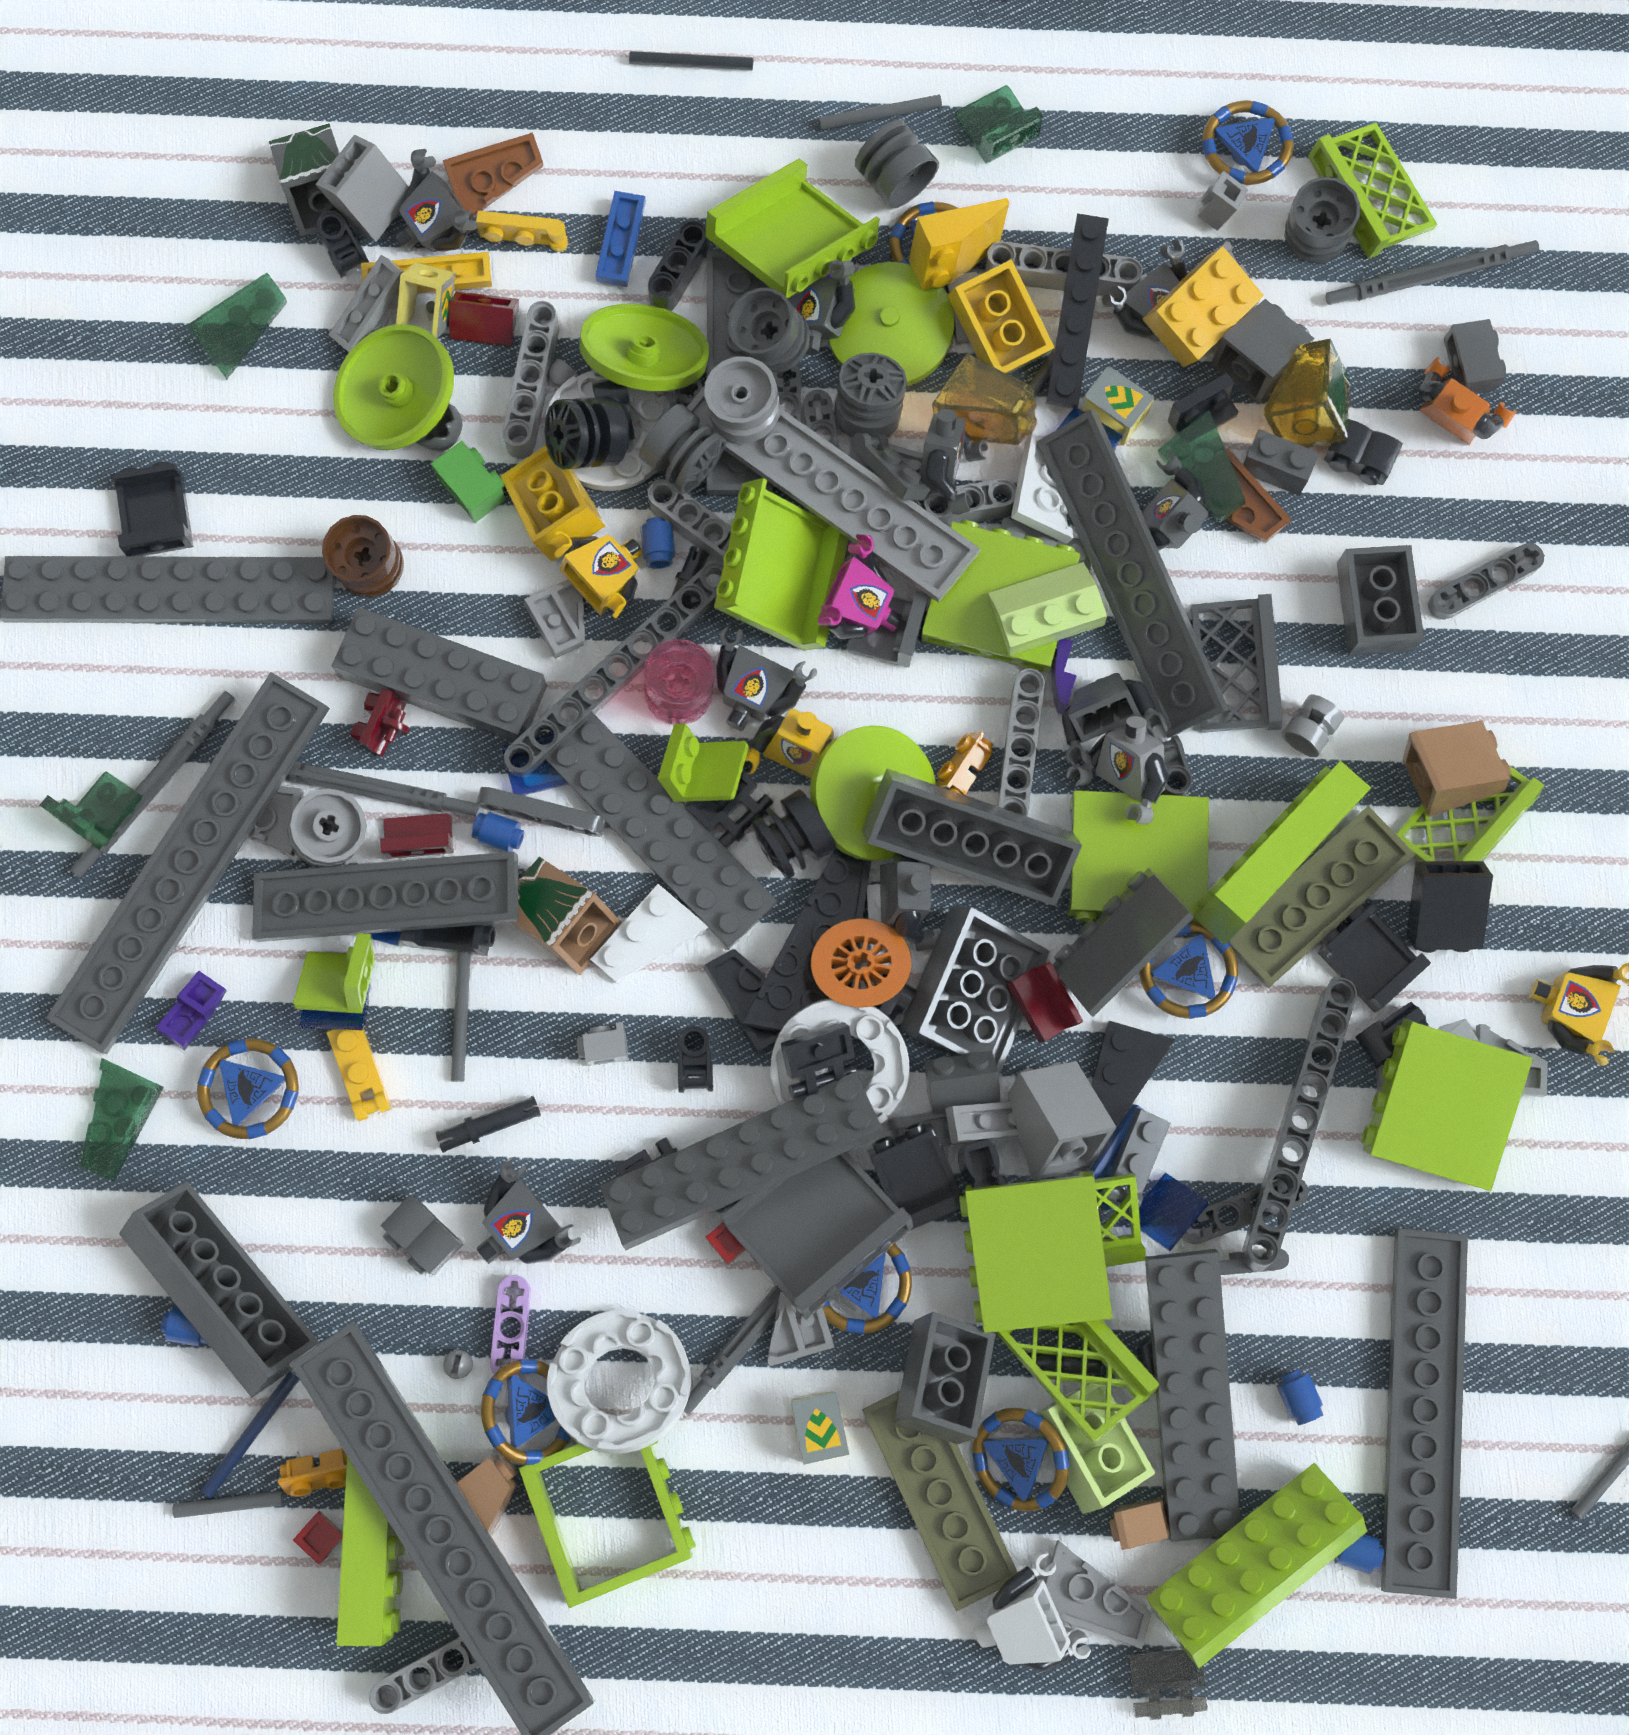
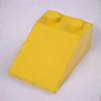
M1008 198L917 217L909 262L922 290L934 287L941 288L952 284L987 256L989 247L1001 240L1010 204Z
M546 445L500 476L533 544L551 562L557 559L554 555L557 547L552 544L548 545L547 541L557 531L565 532L569 537L592 536L605 527L593 501L573 469L562 470L556 466L549 456Z

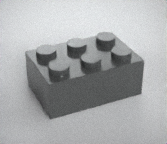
M1412 545L1345 549L1337 561V571L1348 656L1414 651L1424 640Z
M931 1312L914 1320L894 1423L957 1445L977 1438L996 1334L992 1332L984 1333V1329L936 1312Z

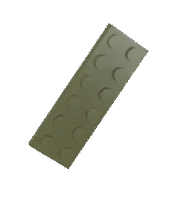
M1367 806L1296 870L1228 942L1242 962L1267 988H1270L1416 854Z
M899 1390L863 1408L862 1411L957 1612L1000 1590L1004 1583L1018 1571L958 1445L894 1423L900 1394Z

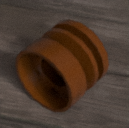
M351 515L340 519L329 528L323 539L322 555L325 565L349 592L359 597L374 598L386 594L397 585L403 574L404 558L401 548L379 521L367 515Z

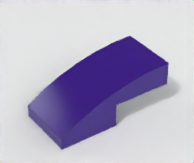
M1065 638L1059 640L1052 668L1053 699L1056 711L1061 715L1068 706L1077 675L1064 672L1073 641Z
M198 970L176 996L177 1003L156 1026L157 1032L185 1051L214 1013L227 990Z

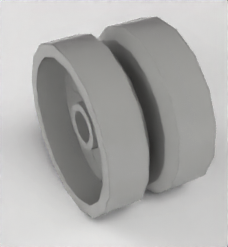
M737 356L722 361L711 370L705 381L704 397L714 429L724 438L735 443H751L764 438L770 433L780 417V400L772 371L759 360L751 357Z
M330 788L316 790L303 797L293 810L287 828L289 844L297 857L310 866L320 868L340 866L352 858L363 843L367 823L364 811L356 799L344 791ZM327 824L331 826L332 831L329 835L322 833L323 827L321 825Z

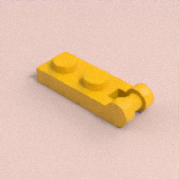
M479 210L477 212L476 223L480 238H485L488 241H515L525 246L532 244L549 245L556 252H562L568 246L565 225L561 220Z
M357 1020L326 1032L357 1121L360 1122L368 1119L369 1114L379 1110L381 1113L391 1110V1103L362 1022ZM373 1090L375 1098L364 1102L362 1093Z

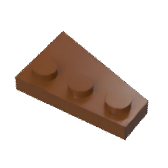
M533 132L443 160L453 193L465 210H471V218L477 215L478 210H484L544 166Z
M1229 448L1225 449L1194 475L1204 485L1205 503L1203 507L1263 543H1267L1291 523L1292 519Z

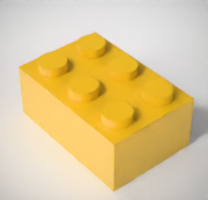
M1222 246L1208 254L1142 320L1184 368L1198 361L1264 294Z
M1012 259L955 287L947 295L978 360L1002 376L1046 355L1055 348Z

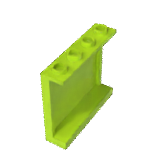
M800 158L708 210L705 237L770 288L782 293L786 298L803 291L816 280L826 277L829 274V264L831 261L840 260L841 263L851 261L852 258L863 251L871 249L878 240L880 218L876 216L863 224L807 182L808 164Z
M761 478L742 483V488L738 494L735 518L731 524L729 545L723 559V571L716 589L717 597L714 608L803 651L826 647L829 628L826 625H819L817 618L841 565L844 564L849 539L819 517L766 490L767 479Z
M961 520L960 523L952 521L951 528L979 547L980 554L940 603L931 598L922 630V642L1049 674L1057 641L1009 656L988 593L1079 563L1081 553L1075 552L1073 547L1064 544H1056L1055 547L1045 545L1041 539L1032 536H1024L1023 539L1013 537L1009 531L1000 528H992V531L981 529L977 523L968 520Z
M1074 790L1070 798L1072 832L1081 842L1082 847L1071 870L1070 907L1067 911V916H1076V921L1080 922L1096 921V917H1100L1104 913L1102 910L1104 905L1115 895L1120 897L1129 888L1127 883L1137 872L1142 871L1144 873L1150 868L1179 896L1195 917L1202 909L1198 902L1208 893L1209 797L1160 795L1157 803H1152L1151 805L1153 810L1152 821L1148 824H1137L1136 820H1128L1126 818V810L1131 804L1141 803L1126 793Z
M1403 1018L1402 1025H1397L1393 1034L1392 1044L1395 1047L1392 1057L1386 1059L1382 1069V1078L1385 1079L1381 1092L1377 1091L1372 1101L1371 1109L1374 1111L1371 1124H1367L1362 1133L1361 1143L1364 1144L1363 1150L1381 1159L1492 1191L1533 1058Z
M1093 1171L1079 1172V1176L978 1188L966 1185V1195L960 1196V1208L962 1217H969L970 1231H964L967 1253L973 1252L975 1266H969L971 1288L978 1287L980 1301H974V1313L976 1323L983 1322L984 1333L1113 1319Z

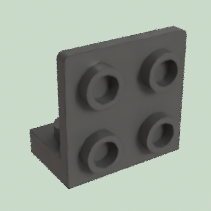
M916 591L913 602L892 597L888 607L902 614L898 627L892 632L880 625L876 631L868 636L859 639H849L847 651L910 668L927 606L928 595Z

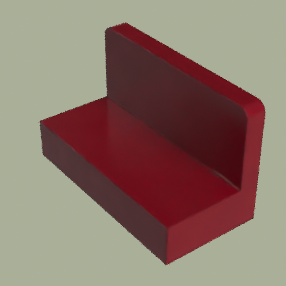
M456 291L450 300L449 337L457 340L511 346L514 342V319L519 312V299Z
M449 813L386 818L383 821L384 838L380 839V849L386 859L454 853L452 817Z
M1051 962L1033 967L1006 983L1039 1043L1046 1042L1063 1030L1083 1022Z

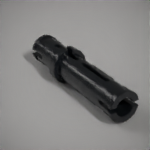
M534 1095L474 1119L471 1116L464 1118V1123L442 1131H436L435 1134L438 1142L449 1137L453 1138L440 1143L439 1146L442 1153L471 1141L473 1144L478 1143L481 1137L535 1117H540L539 1107L524 1111L526 1108L537 1105Z

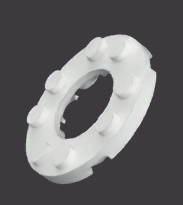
M594 370L578 377L574 375L556 391L548 405L546 415L549 407L555 400L595 398L592 382L606 378ZM627 387L630 405L628 406L640 418L642 426L640 439L632 450L626 452L624 459L616 466L593 468L589 466L588 468L573 469L583 486L601 491L623 490L646 481L656 473L654 469L640 459L639 453L652 427L670 409L663 391H645Z
M831 998L814 1002L798 1011L780 1031L771 1056V1079L780 1104L782 1105L793 1100L788 1086L799 1082L801 1078L800 1076L791 1079L787 1076L781 1043L845 1022L850 1027L851 1035L862 1040L871 1052L874 1060L873 1076L864 1090L880 1124L883 1123L902 1100L909 1079L910 1068L907 1048L895 1024L874 1006L850 1007L840 1004Z
M634 1310L607 1311L594 1315L578 1324L561 1341V1347L553 1363H550L547 1376V1392L550 1406L564 1431L576 1442L589 1449L611 1454L628 1453L643 1449L667 1434L682 1415L691 1387L689 1361L683 1345L676 1334L659 1319L657 1321ZM623 1348L636 1351L647 1358L653 1368L655 1381L649 1398L643 1406H640L632 1413L615 1416L605 1414L592 1406L586 1396L585 1381L588 1370L597 1358L608 1351Z

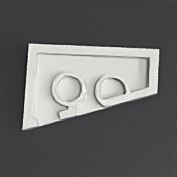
M1032 433L1025 441L1011 518L1067 544L1074 538L1072 527H1068L1066 514L1068 511L1037 441L1041 440L1042 437Z
M657 884L590 960L614 982L619 983L648 966L662 955L679 948L693 937L708 931L709 927Z

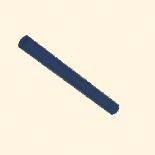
M290 1371L285 1375L202 1486L200 1491L210 1498L213 1497L300 1379L295 1372Z

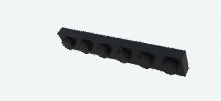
M1079 213L1076 215L1045 404L1077 409L1079 406L1109 218Z

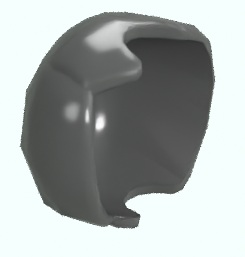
M449 404L436 426L423 438L416 441V444L437 452L449 450L457 442L463 427L462 417L456 407Z

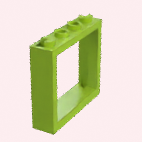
M658 1441L640 1449L677 1551L583 1590L540 1471L592 1451V1449L577 1444L542 1458L537 1464L525 1465L519 1468L568 1609L693 1557L691 1549L696 1547L690 1527L683 1528L678 1514L683 1513L684 1510L677 1492L670 1494L666 1479L671 1478L664 1457L657 1458L653 1447Z

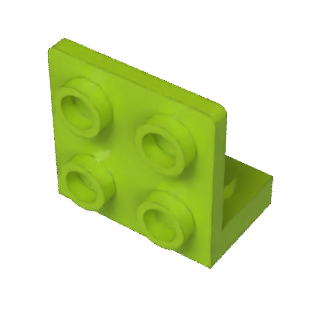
M686 723L674 724L658 780L674 802L732 800L736 795L749 745L746 741L699 743Z
M357 933L354 947L349 946L347 954L307 952L293 1000L294 1008L362 1014L376 960L371 934Z

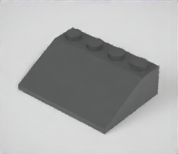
M1150 868L1144 873L1142 871L1137 872L1128 881L1127 886L1129 888L1120 897L1117 895L1112 897L1102 909L1104 913L1095 922L1093 920L1088 921L1078 932L1080 937L1071 946L1069 944L1064 945L1054 956L1056 961L1053 963V967L1058 976L1092 1017L1194 918L1179 896Z
M951 906L917 985L915 997L907 1009L899 1031L952 1056L992 1050L1000 1075L1024 1016L1006 983L1029 969L1044 964L1050 950L973 907Z

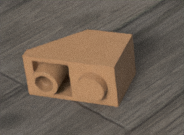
M1163 1498L1123 1504L1117 1508L1113 1519H1110V1528L1114 1542L1120 1541L1121 1550L1168 1539L1170 1533Z

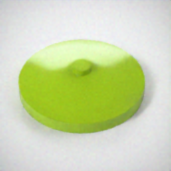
M877 263L855 272L849 277V281L853 282V288L855 289L856 309L844 325L841 335L837 339H828L836 361L842 367L849 358L858 354L878 353L886 355L899 363L905 371L907 386L928 377L944 361L953 340L954 313L944 288L934 287L922 290L911 265L905 263Z
M634 303L611 305L589 315L581 327L579 348L586 363L606 379L629 388L645 391L680 389L697 381L704 374L707 367L709 344L705 335L691 321L667 309Z
M389 325L370 333L353 347L338 371L334 385L333 403L339 423L355 440L372 449L396 450L415 443L436 426L450 403L454 387V369L451 357L437 338L427 330L415 325Z
M869 725L858 727L834 738L820 754L811 778V802L829 829L836 848L851 857L866 861L893 859L894 855L892 851L868 844L862 833V828L886 769L936 785L933 769L921 748L907 735L886 726Z

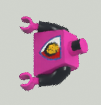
M856 534L858 544H849L848 551L856 554V558L852 557L841 565L817 618L818 624L821 626L826 625L838 639L863 638L876 631L880 625L893 632L902 619V614L888 607L894 594V589L888 584L886 577L872 553L874 541L869 535Z

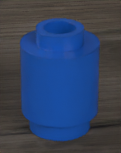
M661 517L650 518L640 527L643 559L649 568L661 569L669 567L673 564L672 559L675 557L673 525Z
M488 812L487 814H478L471 836L477 839L481 845L502 852H512L513 849L518 850L520 848L525 831L521 830L520 822Z
M177 1305L173 1306L171 1312H165L161 1322V1332L165 1333L167 1341L199 1347L203 1344H208Z
M1296 1369L1280 1376L1282 1383L1276 1387L1290 1418H1294L1298 1426L1314 1421L1324 1415L1321 1409L1323 1406L1322 1400L1309 1373L1301 1374L1300 1369Z
M1364 1534L1334 1558V1561L1351 1569L1371 1574L1374 1568H1380L1383 1561L1384 1548L1379 1547L1378 1538Z

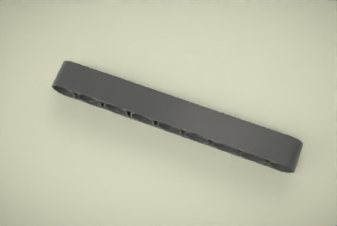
M712 562L704 566L520 735L505 751L504 761L508 771L516 777H526L531 774L552 752L588 719L602 709L715 604L717 597V587L710 586L706 582V578L711 574L721 576L724 565ZM687 596H693L699 600L700 605L695 609H687L683 606L682 600ZM664 618H669L675 622L676 627L672 631L665 632L659 629L658 622ZM644 640L650 643L652 649L646 654H639L634 650L633 646L636 642ZM619 662L626 665L628 669L626 674L620 677L613 676L609 672L612 664ZM590 685H598L603 690V694L598 699H589L584 692ZM568 707L575 708L579 713L577 719L573 722L562 720L560 713L563 709ZM541 730H549L554 734V739L547 745L539 744L535 740L537 733ZM519 752L529 756L528 764L522 768L514 767L511 764V758Z
M1339 977L1330 981L1318 1000L1241 1251L1243 1263L1252 1271L1259 1272L1267 1269L1276 1261L1280 1253L1357 998L1355 985L1346 978ZM1335 991L1342 994L1345 1002H1336L1332 998L1331 992ZM1328 1022L1332 1024L1336 1033L1329 1034L1325 1032L1321 1023ZM1312 1053L1323 1055L1326 1059V1065L1315 1063L1312 1059ZM1309 1084L1313 1086L1317 1096L1309 1097L1303 1092L1302 1085ZM1292 1116L1304 1118L1307 1122V1129L1296 1127L1292 1121ZM1285 1147L1293 1149L1297 1153V1161L1287 1160L1283 1156L1282 1149ZM1276 1179L1283 1181L1287 1185L1288 1193L1280 1194L1276 1192L1272 1181ZM1263 1212L1274 1214L1277 1217L1278 1226L1270 1227L1266 1225L1262 1218ZM1252 1246H1263L1267 1250L1268 1259L1264 1261L1257 1259L1253 1255Z

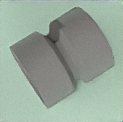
M1310 694L1298 709V716H1294L1283 730L1282 737L1298 752L1309 757H1318L1329 741L1328 736L1333 735L1343 722L1344 714L1329 700L1319 695Z

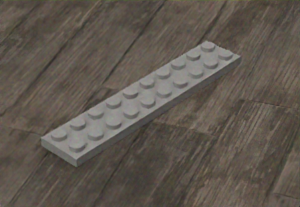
M704 386L687 408L699 417L698 429L704 425H709L714 430L713 434L718 432L714 429L704 397ZM781 408L780 417L774 429L764 438L751 443H735L726 439L724 449L726 452L761 477L767 479L768 482L852 542L858 544L856 534L871 536L874 541L872 550L874 557L938 603L941 602L980 554L979 547L912 500H901L881 478Z

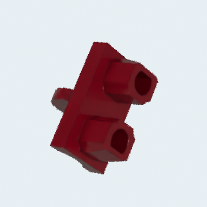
M384 688L380 694L368 693L364 702V710L371 714L367 723L358 721L354 724L350 733L351 737L373 754L383 757L388 744L394 742L397 734L407 736L410 728L402 723L406 715L403 710L407 703L397 698L391 690Z

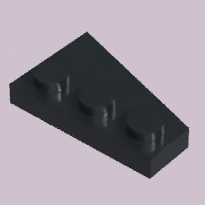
M735 949L705 964L704 970L754 1052L758 1054L774 1045L780 1032L741 1025L766 979L765 974Z
M1109 1020L1104 1032L1091 1086L1117 1128L1175 1039Z

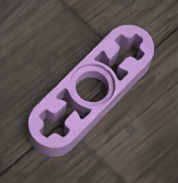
M508 1276L501 1281L498 1287L490 1368L493 1374L501 1368V1366H498V1360L504 1359L506 1355V1348H499V1341L509 1344L519 1342V1350L511 1348L510 1357L512 1360L525 1359L531 1286L525 1278L520 1276ZM515 1281L518 1282L519 1288L524 1289L523 1296H517L516 1307L523 1306L522 1314L514 1311L502 1312L503 1305L511 1307V1296L505 1294V1290L512 1287ZM508 1317L517 1318L521 1324L519 1334L513 1338L505 1337L501 1331V1324Z

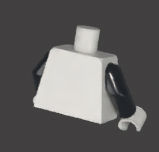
M1046 1550L1037 1551L1032 1558L1033 1566L1030 1568L1025 1566L1004 1583L993 1597V1606L986 1616L988 1624L980 1625L976 1630L977 1639L982 1648L997 1645L1004 1662L1020 1664L1023 1667L1038 1672H1047L1070 1661V1656L1072 1655L1078 1659H1086L1091 1652L1088 1645L1076 1648L1078 1643L1087 1640L1088 1637L1080 1630L1073 1631L1069 1636L1067 1635L1044 1580L1037 1581L1038 1575L1049 1576L1056 1569L1054 1562L1050 1563L1046 1568L1039 1567L1040 1561L1049 1554Z

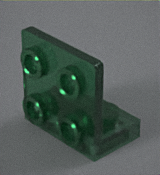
M1005 85L957 110L955 118L987 164L1039 137L1043 114L1037 106L1028 111L1024 110L1011 88Z
M105 771L76 806L65 798L59 803L49 795L46 796L39 806L100 850L113 837L115 831L127 816L133 813L143 796Z

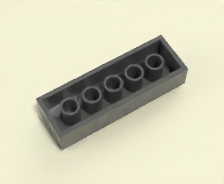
M358 606L331 665L340 679L381 693L383 688L391 690L397 698L408 704L512 742L531 726L547 688L544 675L539 672Z
M886 769L862 828V833L868 844L1053 906L1057 905L1082 847L1081 842L1073 832L890 769Z
M188 1181L134 1211L119 1232L122 1239L251 1398L292 1371L293 1368L290 1364L320 1343Z

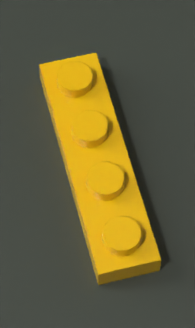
M489 252L391 260L403 271L408 269L414 262L455 272L454 290L492 287ZM376 262L361 263L362 282ZM421 275L424 277L434 278V276L431 275ZM418 284L417 294L436 292L434 288Z

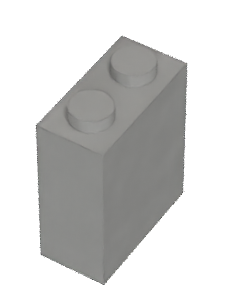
M355 134L316 183V186L355 232L377 242L398 215L400 206L404 203L409 188L374 143Z

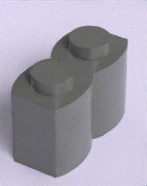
M411 1194L380 1225L386 1231L382 1237L395 1250L398 1251L401 1247L405 1249L411 1256L407 1262L421 1275L425 1272L435 1275L464 1245L416 1196Z

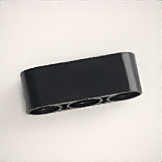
M695 220L687 221L680 227L648 281L651 306L672 311L698 271L708 251V239L705 237L706 227L701 222ZM691 239L700 240L699 242L694 244L687 242ZM676 264H681L685 266L682 269L672 268ZM660 290L669 291V293L666 295L657 294V292Z

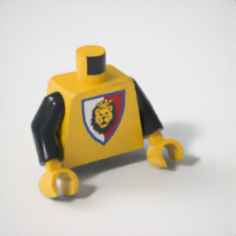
M557 531L547 541L548 545L552 544L557 547V550L554 552L557 558L566 554L559 570L600 616L608 608H611L614 611L612 616L616 619L622 610L632 604L638 586L635 577L639 570L634 560L642 555V549L634 539L630 538L620 546L610 535H604L600 538L596 536L569 537L565 532Z
M790 709L785 717L778 715L766 719L750 743L752 748L748 749L745 760L750 761L753 765L749 774L751 775L756 771L761 760L759 754L762 752L764 753L763 756L812 778V773L820 754L834 739L833 728L817 720V717L812 712H800L795 709Z
M1629 963L1623 964L1619 970L1617 966L1589 965L1571 968L1568 972L1557 976L1553 985L1539 979L1534 982L1529 998L1545 1004L1541 1021L1548 1025V1031L1562 1049L1586 1057L1593 1055L1596 1063L1602 1066L1609 1063L1607 1057L1598 1054L1603 1050L1615 1053L1612 1044L1602 1039L1621 987L1616 982L1622 980L1626 986H1629V979L1625 978L1629 972Z

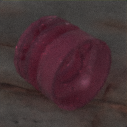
M673 639L661 643L651 651L645 662L644 698L648 709L657 719L673 725L689 724L706 714L712 703L715 667L711 656L702 646L690 640ZM681 685L683 691L677 692L674 686Z

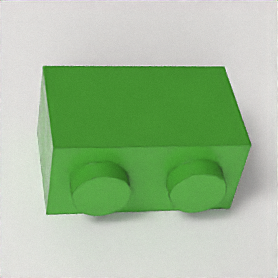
M461 440L433 461L431 466L437 479L476 523L506 500L502 490L505 484L494 470L490 473L483 466L485 461L475 447L469 449Z

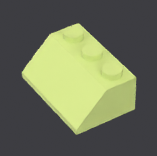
M1084 562L988 593L1009 656L1104 626L1107 618L1097 585Z
M1087 1383L1085 1400L1105 1403L1106 1385ZM1080 1388L1064 1397L1080 1400ZM1111 1394V1403L1117 1404ZM1055 1401L1036 1412V1414L1044 1417L1056 1429L1067 1448L1070 1467L1066 1485L1082 1514L1106 1507L1155 1474L1153 1467L1125 1418L1092 1444ZM1073 1406L1079 1413L1080 1407ZM1085 1408L1084 1419L1094 1431L1104 1424L1105 1410ZM1110 1411V1418L1118 1411ZM1037 1431L1040 1437H1044L1040 1431ZM1048 1444L1047 1450L1054 1461L1052 1448Z

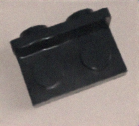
M1228 373L1173 403L1168 423L1184 445L1194 442L1237 417L1239 411L1230 400L1234 381Z

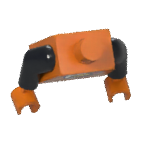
M1438 357L1424 371L1426 376L1419 388V396L1426 402L1419 411L1468 445L1471 444L1476 436L1483 440L1488 439L1502 427L1507 428L1517 412L1516 410L1506 409L1504 407L1505 403L1500 402L1493 415L1490 416V404L1455 379L1450 378L1441 382L1451 370V367L1449 365L1447 367L1443 366L1439 362Z

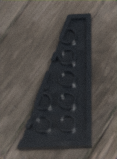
M838 848L833 851L741 1025L780 1032L788 1020L798 1011L814 1002L829 999L821 991L813 978L811 970L812 952L819 938L834 925L851 919H863L871 861L856 859L843 853ZM849 945L844 947L848 951H852ZM845 976L840 977V978H837V979H838L839 981H841ZM853 981L848 985V987L852 988Z

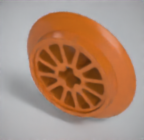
M851 919L834 925L819 938L812 952L811 970L818 987L832 1000L850 1007H872L890 1000L904 987L911 971V955L904 939L890 926L871 919ZM856 943H863L862 949H858ZM869 944L875 945L871 950L867 951ZM849 945L852 951L850 952L844 947ZM880 951L885 952L884 954L878 955ZM862 960L867 961V967L863 966L860 970L855 969V963L860 964ZM888 962L891 963L890 966H888V965H883V964L888 963ZM845 976L841 981H839V980L837 979V978H840V977ZM870 979L878 983V985L872 986ZM853 980H855L854 987H853V988L848 987V985H849ZM861 981H864L867 989H859Z

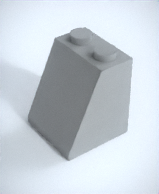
M1077 1061L1064 1064L1057 1062L1045 1068L1035 1070L1028 1068L1021 1071L1016 1076V1080L1008 1092V1097L1032 1179L1035 1181L1090 1168L1116 1129V1125Z

